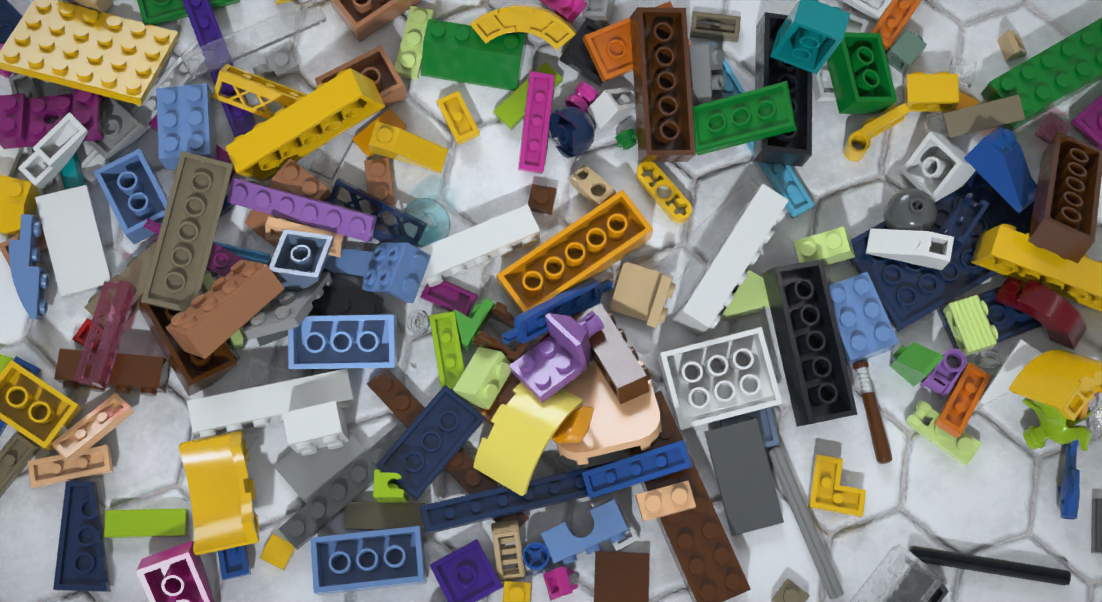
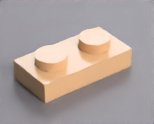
M689 480L635 495L643 522L696 508Z

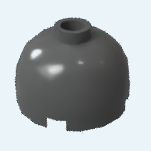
M908 188L899 191L891 197L885 206L883 217L888 229L931 231L936 223L938 211L935 201L929 194L920 189Z

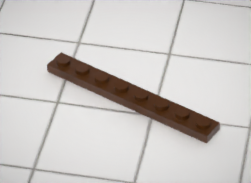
M388 368L382 369L367 383L368 387L407 428L425 409ZM463 448L445 467L448 473L469 495L500 488L489 476L473 467L474 459ZM523 512L492 520L495 523L517 520L520 528L529 518Z

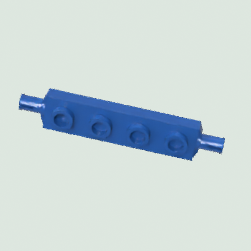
M590 278L514 317V328L503 333L502 340L504 343L509 344L516 339V341L524 344L549 331L545 315L552 313L573 318V315L599 304L602 293L613 288L612 282L606 279L599 283V281Z

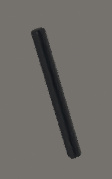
M911 546L908 550V559L910 561L1058 585H1069L1071 581V573L1068 570L919 546Z

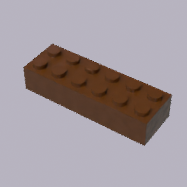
M637 7L630 16L639 162H688L696 155L686 8Z
M1059 131L1056 132L1042 153L1028 242L1033 243L1038 248L1051 251L1063 259L1079 263L1095 242L1102 179V150Z

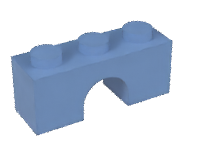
M613 499L590 510L594 519V528L586 537L580 538L576 536L567 522L541 533L553 563H562L563 566L577 561L576 555L586 551L587 555L601 550V544L610 540L613 544L627 537L625 533L631 529L618 501Z

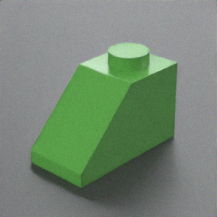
M912 342L907 348L902 345L892 355L896 360L890 367L914 387L944 357L938 352Z

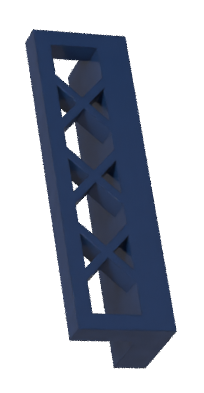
M340 178L336 179L330 197L322 200L360 212L363 211L359 201H369L374 211L370 214L377 216L372 238L382 243H410L418 247L427 223ZM341 187L349 191L352 201L346 203L337 198ZM385 211L392 213L396 224L388 225L384 223L381 213ZM411 223L418 227L414 238L406 234L403 224Z

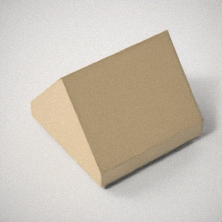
M1007 30L997 40L1006 62L1027 55L1018 33Z

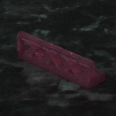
M119 280L117 284L104 281L73 381L106 389L137 291L130 282ZM110 289L116 290L112 305L107 300ZM109 314L103 330L100 326V320L103 316ZM101 338L95 355L92 350L93 343ZM93 364L89 378H84L85 368Z

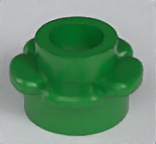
M632 128L619 133L615 137L617 141L616 147H623L624 150L630 149L637 144V134H635Z

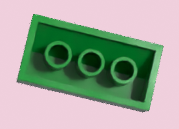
M428 19L423 41L421 76L515 91L519 85L526 50V34L506 33L485 43L471 25Z

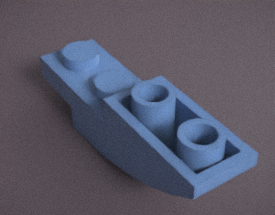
M21 214L20 240H9L11 274L18 297L30 318L43 320V314H46L48 310L47 299H44L45 289L49 287V274L46 273V269L36 267V263L40 260V248L37 247V237L41 236L42 224L38 221L39 218L34 215Z

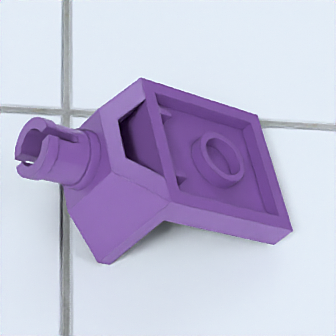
M589 312L577 322L571 316L548 313L545 315V320L550 336L509 365L511 372L542 403L588 369L591 352L589 339L596 332L604 328L603 322L597 314L595 315V312Z

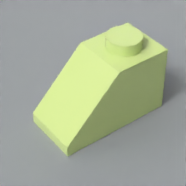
M748 270L746 279L738 287L733 300L723 312L721 317L723 321L758 314L764 306L770 307L763 277Z

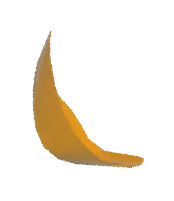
M583 406L571 413L552 436L553 441L556 443H579L586 436L590 428L594 408Z

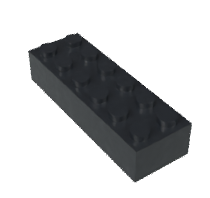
M765 12L756 26L755 89L787 81L797 130L754 141V161L802 167L812 156V72L770 57L777 32L788 15Z
M823 260L774 267L762 273L796 427L857 415Z

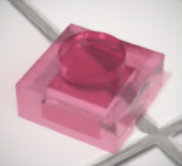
M1049 113L1034 135L1049 144L1057 131L1066 134L1071 125Z

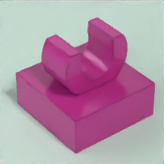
M564 566L543 574L550 601L573 593L572 590L578 588V584L571 585L568 578L569 575L574 573V570H566Z

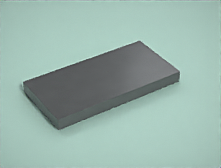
M757 418L704 431L731 535L735 536L784 523Z

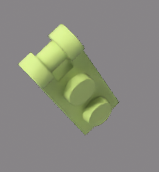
M919 400L915 406L916 411L913 415L908 416L905 423L963 465H968L982 442L966 431H963L962 435L958 438L950 435L934 424L939 413L925 401ZM924 417L931 420L927 426L922 422Z

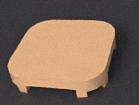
M641 360L638 361L641 366L644 365ZM594 361L589 362L588 369L565 385L563 389L583 400L582 405L576 410L583 406L594 408L590 428L586 436L579 443H556L560 456L564 455L568 459L577 461L578 465L588 464L587 458L636 446H640L641 452L651 448V443L662 432L660 410L651 380H648L649 392L620 404Z

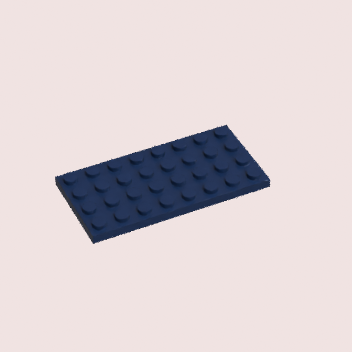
M975 171L964 186L935 202L938 211L937 219L930 231L934 233L938 232L961 197L964 198L968 193L973 194L972 200L976 203L982 200L990 203L964 243L956 252L952 251L950 262L942 270L866 254L870 229L851 239L855 257L849 260L859 274L868 272L888 319L896 331L899 332L999 274L971 263L979 235L1001 224L1012 225L1016 227V231L1023 234L1029 233L1034 202L1018 213ZM1033 180L1035 189H1037V184ZM883 221L871 229L888 228L885 225V221Z

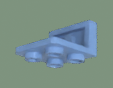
M380 243L373 252V259L369 270L363 278L362 289L366 292H386L406 303H414L431 255L410 243Z

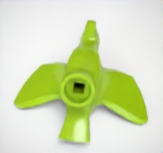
M1028 398L1023 399V402L1036 412L1041 424L1039 427L1030 426L1029 429L1023 432L1024 440L1032 450L1043 448L1048 439L1061 445L1078 440L1081 450H1088L1092 434L1091 430L1087 426L1075 425L1091 415L1089 409L1085 418L1081 420L1076 418L1075 421L1064 418L1054 407Z

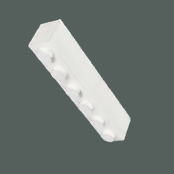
M528 204L420 248V250L431 255L419 289L425 287L426 284L429 287L439 285L443 282L444 278L451 275L453 277L460 276L466 273L468 268L475 265L476 267H482L488 264L492 258L497 256L506 257L512 254L516 248L521 246L526 248L537 243V240L540 239V229Z
M347 369L188 400L187 405L193 434L195 436L200 435V438L216 436V431L227 429V433L243 430V426L254 424V427L269 425V420L279 418L281 422H284L282 413L335 400L344 410L349 408V404L353 403V395Z

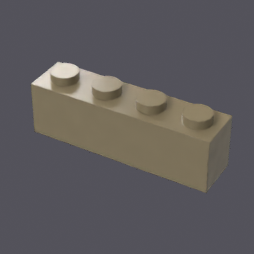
M156 239L147 245L146 250L139 257L131 259L127 264V268L120 274L113 276L109 280L108 285L101 292L95 293L84 307L112 334L140 309L139 298L143 296L156 247Z

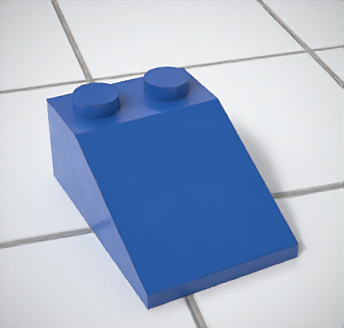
M1001 126L985 136L964 157L1018 213L1035 201L1036 189L1021 145L1016 141V136L1009 129H1004Z

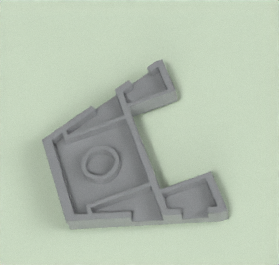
M329 271L321 273L318 282L301 292H286L280 297L272 299L243 325L248 340L299 327L312 310V301L323 295L324 291L322 288L325 284L330 285L332 283Z

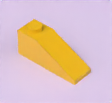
M376 121L369 141V152L440 174L448 153V149L401 128Z

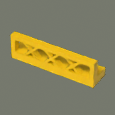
M226 64L219 71L212 98L270 119L274 116V113L271 112L267 105L268 103L275 101L280 103L283 109H286L287 106L289 107L294 104L297 98L308 94ZM223 82L232 85L237 94L227 96L220 93ZM249 92L256 94L260 103L256 105L249 104L244 94Z

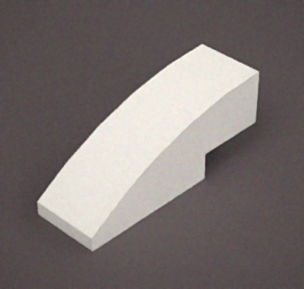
M69 112L32 148L35 152L18 169L36 187L44 189L74 155L87 135L88 130Z

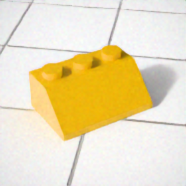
M0 175V233L12 236L20 234L21 214L35 215L37 209L35 197L39 196V192L32 182Z

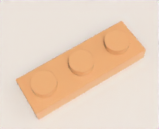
M268 216L265 224L266 240L279 242L284 229L331 235L334 237V241L328 255L341 258L344 235Z
M114 393L53 441L51 445L71 464L132 415L134 411L127 402L117 393Z
M109 445L89 448L71 464L60 454L28 461L30 486L34 489L114 472Z

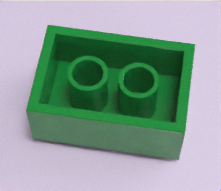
M845 32L843 41L827 60L839 114H881L897 102L881 34Z

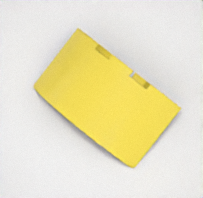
M520 382L513 389L515 394L506 406L501 404L493 416L491 422L495 424L488 438H482L473 467L517 494L525 495L534 469L548 442L570 414L582 405L583 400L563 388L542 403Z

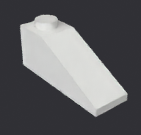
M1022 339L1016 342L989 380L975 409L1011 392L1009 387L1017 375L1029 362L1042 353Z

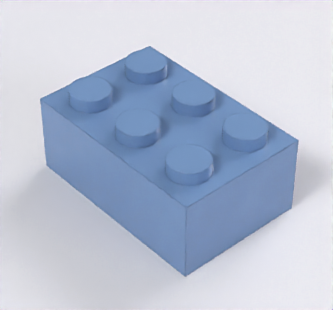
M208 84L156 88L159 160L166 170L177 169L181 151L217 160L214 98H212L213 93Z
M139 148L93 171L126 237L133 244H136L156 234L143 228L148 218L162 225L168 197L142 150Z
M868 272L829 285L847 366L890 351L899 343Z

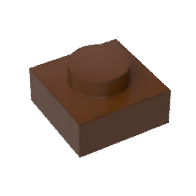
M532 184L528 201L530 210L552 215L557 188Z

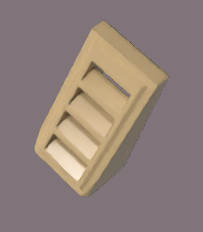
M511 520L492 523L491 530L499 581L525 577L518 521ZM513 542H515V545L502 546V547L499 546V544H506V543H513ZM517 553V556L501 558V555ZM518 563V567L502 569V565Z

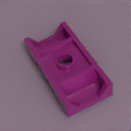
M75 88L73 94L27 98L24 93L0 95V145L3 149L35 146L69 112L88 130L83 141L103 140L104 134L100 123V102L105 100V96ZM59 116L55 123L48 124V120L51 117Z

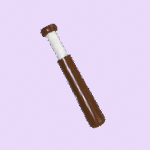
M866 360L855 362L853 369L858 373L863 393L861 396L876 460L879 464H887L892 461V453L875 392L872 391L867 371L869 364Z

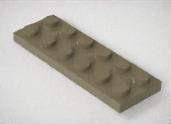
M181 151L141 303L182 312L186 311L191 306L192 300L200 295L233 164Z

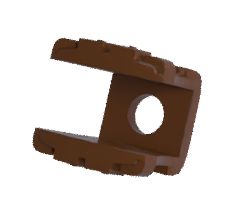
M497 302L491 310L490 316L513 329L515 325L514 316L507 312V306ZM478 331L472 343L477 347L501 351L513 363L521 357L530 341L524 344L519 343L513 352L487 333Z

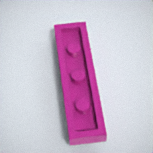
M533 71L529 73L518 171L539 174L544 172L555 75Z

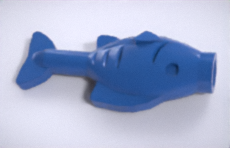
M1078 440L1065 444V469L1061 486H1058L1060 518L1077 519L1080 499V470L1076 469Z

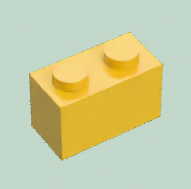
M947 71L936 74H925L924 72L907 74L903 84L904 103H906L910 112L955 111L959 103L958 74H950Z

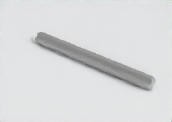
M780 446L772 448L768 451V456L830 599L841 597L844 595L843 589L783 449Z

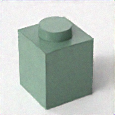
M907 30L889 50L886 56L888 64L904 75L921 56L927 43L918 34Z

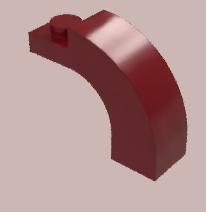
M1008 276L995 296L997 302L1020 310L1039 321L1047 330L1050 341L1072 350L1075 349L1087 330L1082 316L1067 300L1033 280L1025 283Z

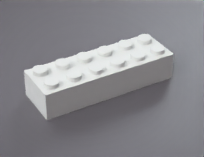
M763 183L749 196L672 318L674 322L697 337L703 332L708 333L711 328H715L722 317L718 313L724 307H728L733 300L735 294L732 291L746 279L748 273L745 270L759 258L761 254L759 249L764 243L767 244L774 233L773 227L776 223H780L787 213L784 207L789 200Z

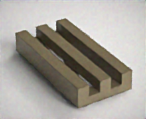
M692 12L689 37L738 42L740 16ZM697 20H701V21L728 23V24H735V26H726V25H721V24H718V23H711V24H708V23H700V22H696V21H697Z

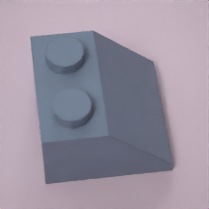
M283 230L269 268L285 288V291L301 292L319 281L334 237L331 235Z

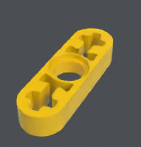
M642 162L638 166L636 179L673 222L685 223L688 221L692 212L690 202L654 162ZM643 170H646L647 172H649L650 170L653 171L652 178L656 182L653 187H651L653 184V180L649 176H646L644 178ZM662 186L670 189L671 195L667 198H661L657 194V189ZM674 197L677 198L675 199V205L678 208H685L684 215L681 213L675 214L676 207L672 203Z

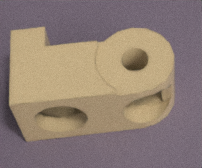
M583 165L569 177L571 185L593 205L594 209L616 194V190L587 165Z

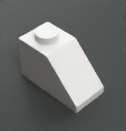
M632 86L604 90L587 109L600 129L614 127L636 113L635 92Z

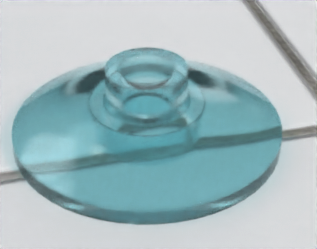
M420 198L411 202L404 210V212L427 223V217H430L433 225L427 223L419 242V247H425L448 237L451 227L450 217L447 210L438 201L431 198ZM411 223L403 224L406 234L414 238L418 227Z

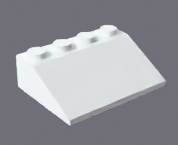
M762 327L657 354L662 378L680 430L783 404Z

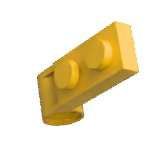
M906 103L898 107L892 105L882 113V116L878 118L873 116L863 122V127L849 136L843 148L844 156L854 162L863 159L870 148V139L906 119L910 112ZM852 143L859 144L862 150L855 149Z

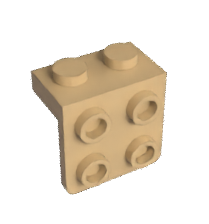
M625 262L610 304L611 310L646 321L648 326L657 328L659 322L664 324L668 308H665L664 305L667 298L672 299L676 284L672 283L674 276L631 262Z

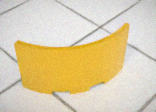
M526 4L498 8L470 23L485 43L506 33L526 32L544 39L555 50H558L577 33L574 26L557 13L543 7Z
M1050 350L1029 362L1014 379L1009 390L1014 394L1054 407L1064 418L1075 421L1080 411L1094 398V393H1102V361L1066 350Z
M242 430L180 443L179 451L191 499L194 554L201 555L258 543L259 517L253 506V500L257 498L254 479H248L247 462H250Z

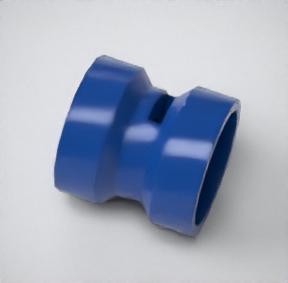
M540 542L528 544L523 551L525 565L533 571L543 570L550 561L548 548Z

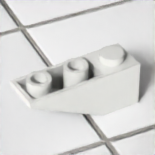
M870 229L866 254L942 270L950 262L954 237L930 231Z

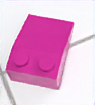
M193 540L142 558L136 572L150 602H214L204 564L200 555H195L193 552Z

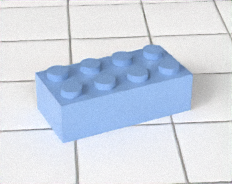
M397 314L306 316L299 327L288 329L289 369L397 367Z

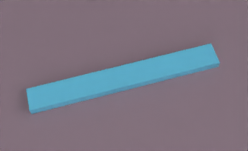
M724 58V98L744 93V89ZM754 141L746 143L754 156ZM758 162L775 192L789 200L785 208L792 219L814 208L815 204L790 165Z

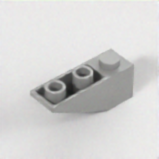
M722 45L689 46L691 86L700 104L724 98L725 78L723 76L724 53Z

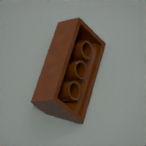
M142 297L139 298L140 312L188 397L213 385L237 365V361L226 342L220 345L206 359L185 352L166 329L172 323L171 319L179 312L141 303Z

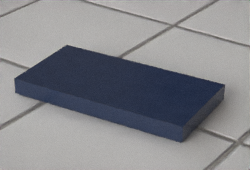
M1001 286L978 294L980 301L983 300L987 305L988 315L986 316L990 325H994L997 329V343L1043 326L1032 316L997 302L995 296ZM945 307L940 308L937 313L954 349H959L943 312Z
M444 385L376 464V467L384 473H398L401 475L402 479L391 480L417 501L486 420V417Z

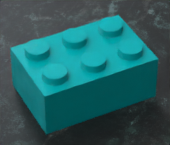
M798 0L777 32L770 57L817 74L843 41L850 13L842 11L839 7L821 3L818 0Z

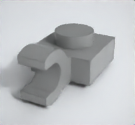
M287 46L265 57L267 64H260L253 68L255 75L266 79L275 75L279 81L300 68Z

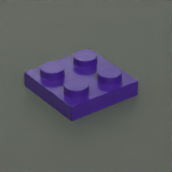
M478 539L430 564L448 602H478L503 588Z

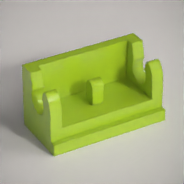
M374 470L373 497L378 503H409V496H406L404 490L399 489V486L391 480L402 479L401 475Z

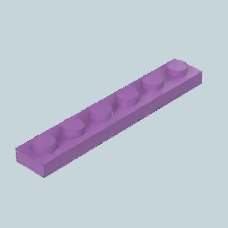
M233 177L231 180L228 203L365 242L372 241L377 216L238 177Z

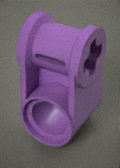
M950 349L942 354L944 358L920 383L921 387H927L938 394L941 400H944L949 394L956 379L966 366L967 358L959 349ZM947 357H952L956 360V368H952L947 364Z

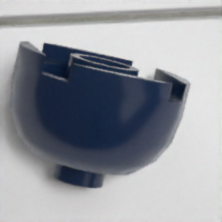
M569 106L555 110V113L550 115V134L552 139L557 137L561 146H556V148L564 157L571 158L580 155L591 147L595 137L596 124L593 118L583 109Z

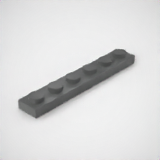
M402 422L397 424L279 528L297 550L374 483V470H379L376 464L407 430Z

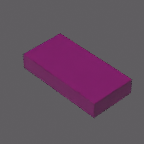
M445 280L433 287H429L426 284L420 296L421 299L450 312L455 309L467 317L478 297L477 294Z

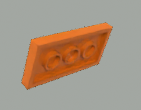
M669 1L657 7L673 8V5ZM630 17L584 35L582 39L603 83L633 71Z

